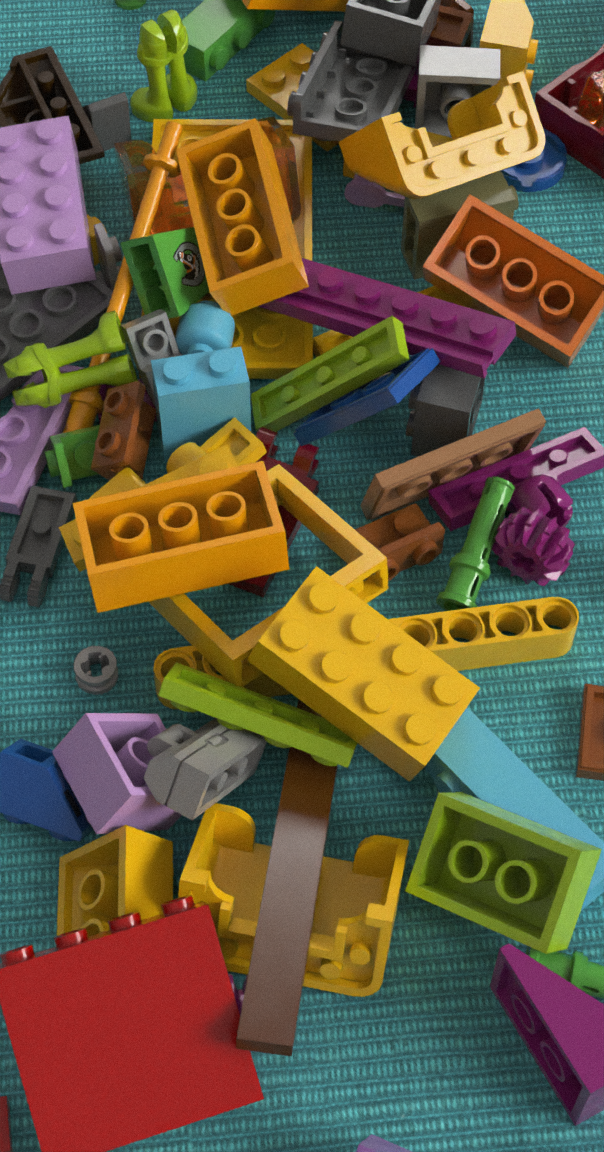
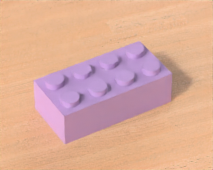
M69 115L0 128V261L12 295L96 280L78 150Z

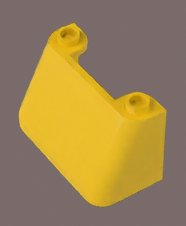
M524 71L507 76L499 80L496 85L453 105L447 117L448 128L452 136L451 140L432 146L425 127L419 129L406 127L400 122L402 117L400 112L374 121L338 143L348 168L354 174L415 200L532 160L541 154L546 140Z
M215 803L204 812L179 880L178 898L192 895L194 903L204 901L209 905L227 971L247 975L271 846L255 843L256 826L248 813L234 806ZM373 835L366 837L358 844L354 862L323 857L303 983L304 987L354 997L373 995L380 989L383 983L410 840L385 835Z

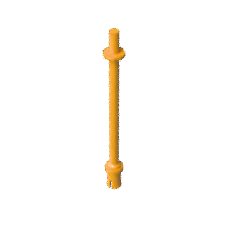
M168 121L157 155L147 154L144 157L143 164L151 173L129 240L150 234L167 177L174 178L180 175L179 164L173 160L183 130L182 125L179 123ZM125 256L106 313L116 311L120 322H122L134 284ZM112 353L92 356L89 367L109 361ZM101 385L71 392L68 401L72 406L63 433L94 425L97 413H101L104 408V401L99 393Z

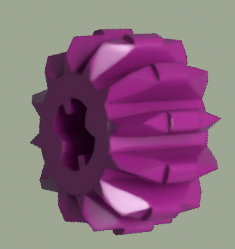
M522 507L517 513H510L507 518H504L497 529L498 533L495 536L496 541L492 551L499 556L497 564L507 567L511 571L510 577L517 575L527 585L534 580L538 585L545 586L550 580L557 581L570 564L569 560L573 555L575 543L568 538L570 529L559 526L556 523L557 516L553 518L544 516L540 508L532 513L527 508Z

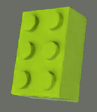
M438 792L405 892L542 953L549 954L568 949L602 849L466 793Z

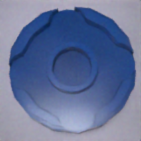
M543 128L546 140L545 146L539 156L501 171L508 185H513L517 191L536 192L554 186L564 175L567 164L565 144L557 135Z

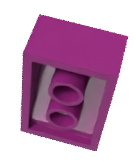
M508 943L499 948L489 987L576 1126L604 1110V1004Z

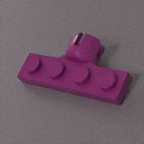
M582 427L428 490L429 504L450 531L456 530L471 523L482 496L486 479L488 477L493 478V476L508 480L515 486L506 511L517 513L524 507L534 513L540 508L544 516L548 518L557 516L556 523L561 527H565L572 518L573 507L571 505L573 504V499L561 485L604 468V447L586 427Z

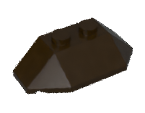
M52 46L14 56L9 65L10 70L0 84V128L69 115L78 150L79 164L105 157L104 149Z

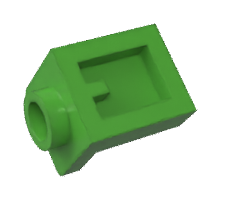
M100 425L49 436L52 450L44 451L51 478L59 476L63 488L71 487V480L98 474L91 469Z

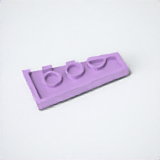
M65 365L60 367L59 371L66 373L83 369L84 367ZM40 370L34 374L24 386L32 382L35 384L43 382L42 371ZM71 392L62 395V402L60 404L49 406L48 408L38 405L16 406L13 397L12 403L14 406L5 416L0 418V512L21 515L30 488L36 485L47 463L44 451L52 450L49 436L61 434L65 427L72 406L68 401Z

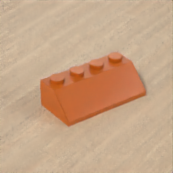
M469 194L422 266L424 280L471 309L514 321L518 338L567 368L584 345L604 311L603 274Z

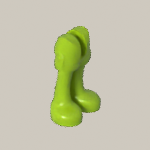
M173 9L160 14L157 18V23L150 19L140 24L137 58L146 67L149 87L139 88L133 93L130 98V107L134 116L146 122L153 123V119H173V107L178 111L186 112L193 107L197 100V84L193 77L186 73L183 56L188 49V34L179 14ZM168 65L170 73L166 75L165 66Z
M116 311L104 313L99 320L98 328L91 335L83 339L52 348H47L44 343H35L31 346H26L21 354L3 364L8 379L17 376L32 375L31 372L38 370L42 371L44 377L43 382L36 384L32 382L23 388L12 391L16 406L38 405L48 408L49 406L60 404L62 402V395L97 385L120 386L138 381L133 362L128 353L99 365L66 373L59 371L60 367L92 356L126 349L125 336Z

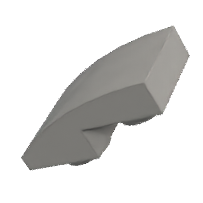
M161 309L121 325L137 370L154 406L155 398L151 360L183 355L179 352L167 313Z

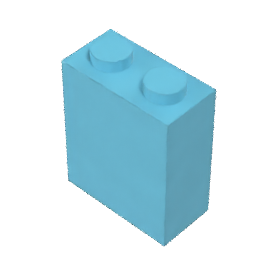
M241 346L151 360L157 428L164 462L168 461L172 453L185 443L194 442L200 447L234 417L251 432L250 381Z

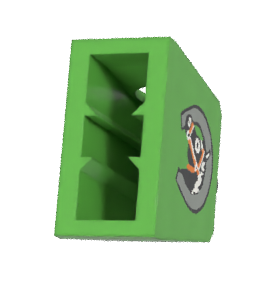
M194 227L152 234L120 243L144 315L161 309L167 313L168 319L180 317L189 310L191 304L197 303L209 292Z

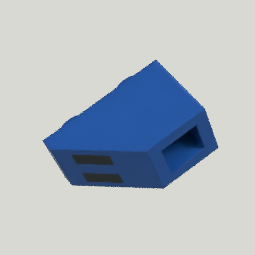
M19 739L1 751L0 813H3V817L6 820L16 824H33L49 830V834L52 837L62 841L80 842L94 830L87 821L72 788L65 780L63 772L52 753L53 750L24 739Z

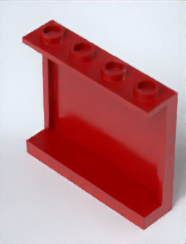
M192 895L176 898L162 903L161 909L163 913L142 920L139 911L108 920L110 930L88 936L86 928H81L54 937L56 947L34 953L33 946L30 944L0 954L2 961L0 964V1005L41 1152H107L264 1099L251 1051L236 1049L240 1013L209 905L206 902L194 903Z

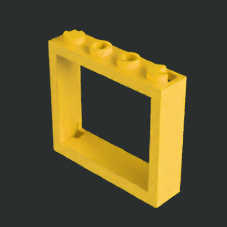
M280 464L267 471L277 506L282 505L348 564L331 575L333 579L365 603L370 602L389 589L387 557ZM185 594L149 601L191 645H194L199 650V653L228 682L244 687L263 674L261 670L247 661L259 638L283 608L236 639L231 640Z

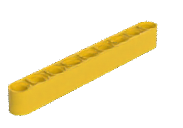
M547 597L388 620L455 670L462 671L557 658L565 655L573 645L579 622V612L576 606L568 599ZM548 625H556L562 629H552ZM509 631L514 633L515 636H507L501 632ZM454 638H465L469 642H458ZM194 645L165 650L154 661L153 672L158 700L164 706L171 709L177 708L171 704L170 700L158 695L164 677L176 662L227 681L222 675L216 674L217 670L199 653V650ZM265 673L243 687L267 697L291 694Z

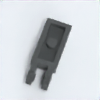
M31 486L5 558L6 568L0 584V600L8 602L14 600L19 587L21 572L33 574L27 591V604L34 607L42 605L48 587V579L53 576L64 544L59 527L72 521L74 515L73 503L77 502L75 493Z

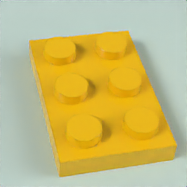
M303 43L299 44L246 79V91L284 120H293V117L288 116L287 113L289 97L292 91L297 92L301 74L310 68V60L314 51ZM312 137V141L326 151L339 144V141H320Z

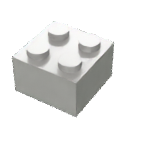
M420 45L415 128L425 127L427 132L452 138L447 122L449 110L456 103L471 98L498 83L500 80V49Z

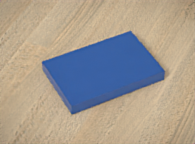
M427 348L410 356L409 361L314 411L293 433L299 444L304 446L398 404L441 362L433 348Z

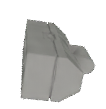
M214 718L196 731L181 724H174L148 741V752L154 758L149 761L143 779L157 802L162 805L167 804L168 808L194 820L255 774L267 741L264 739V736L246 729L232 730L226 728L217 721V718Z

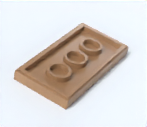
M538 408L376 473L360 505L366 519H375L429 497L428 490L529 450L544 428L546 420Z

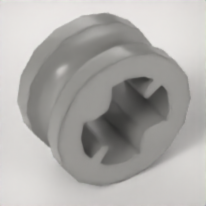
M89 646L77 654L74 660V672L76 674V682L84 692L93 695L103 694L110 691L116 685L118 668L117 660L112 651L102 646ZM100 664L102 675L92 677L90 666Z

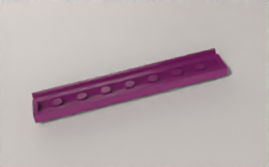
M302 258L309 287L258 306L352 337L388 317L394 316L403 323L409 355L417 354L427 348H433L441 361L440 365L480 378L486 377L489 365H495L516 336L514 321Z

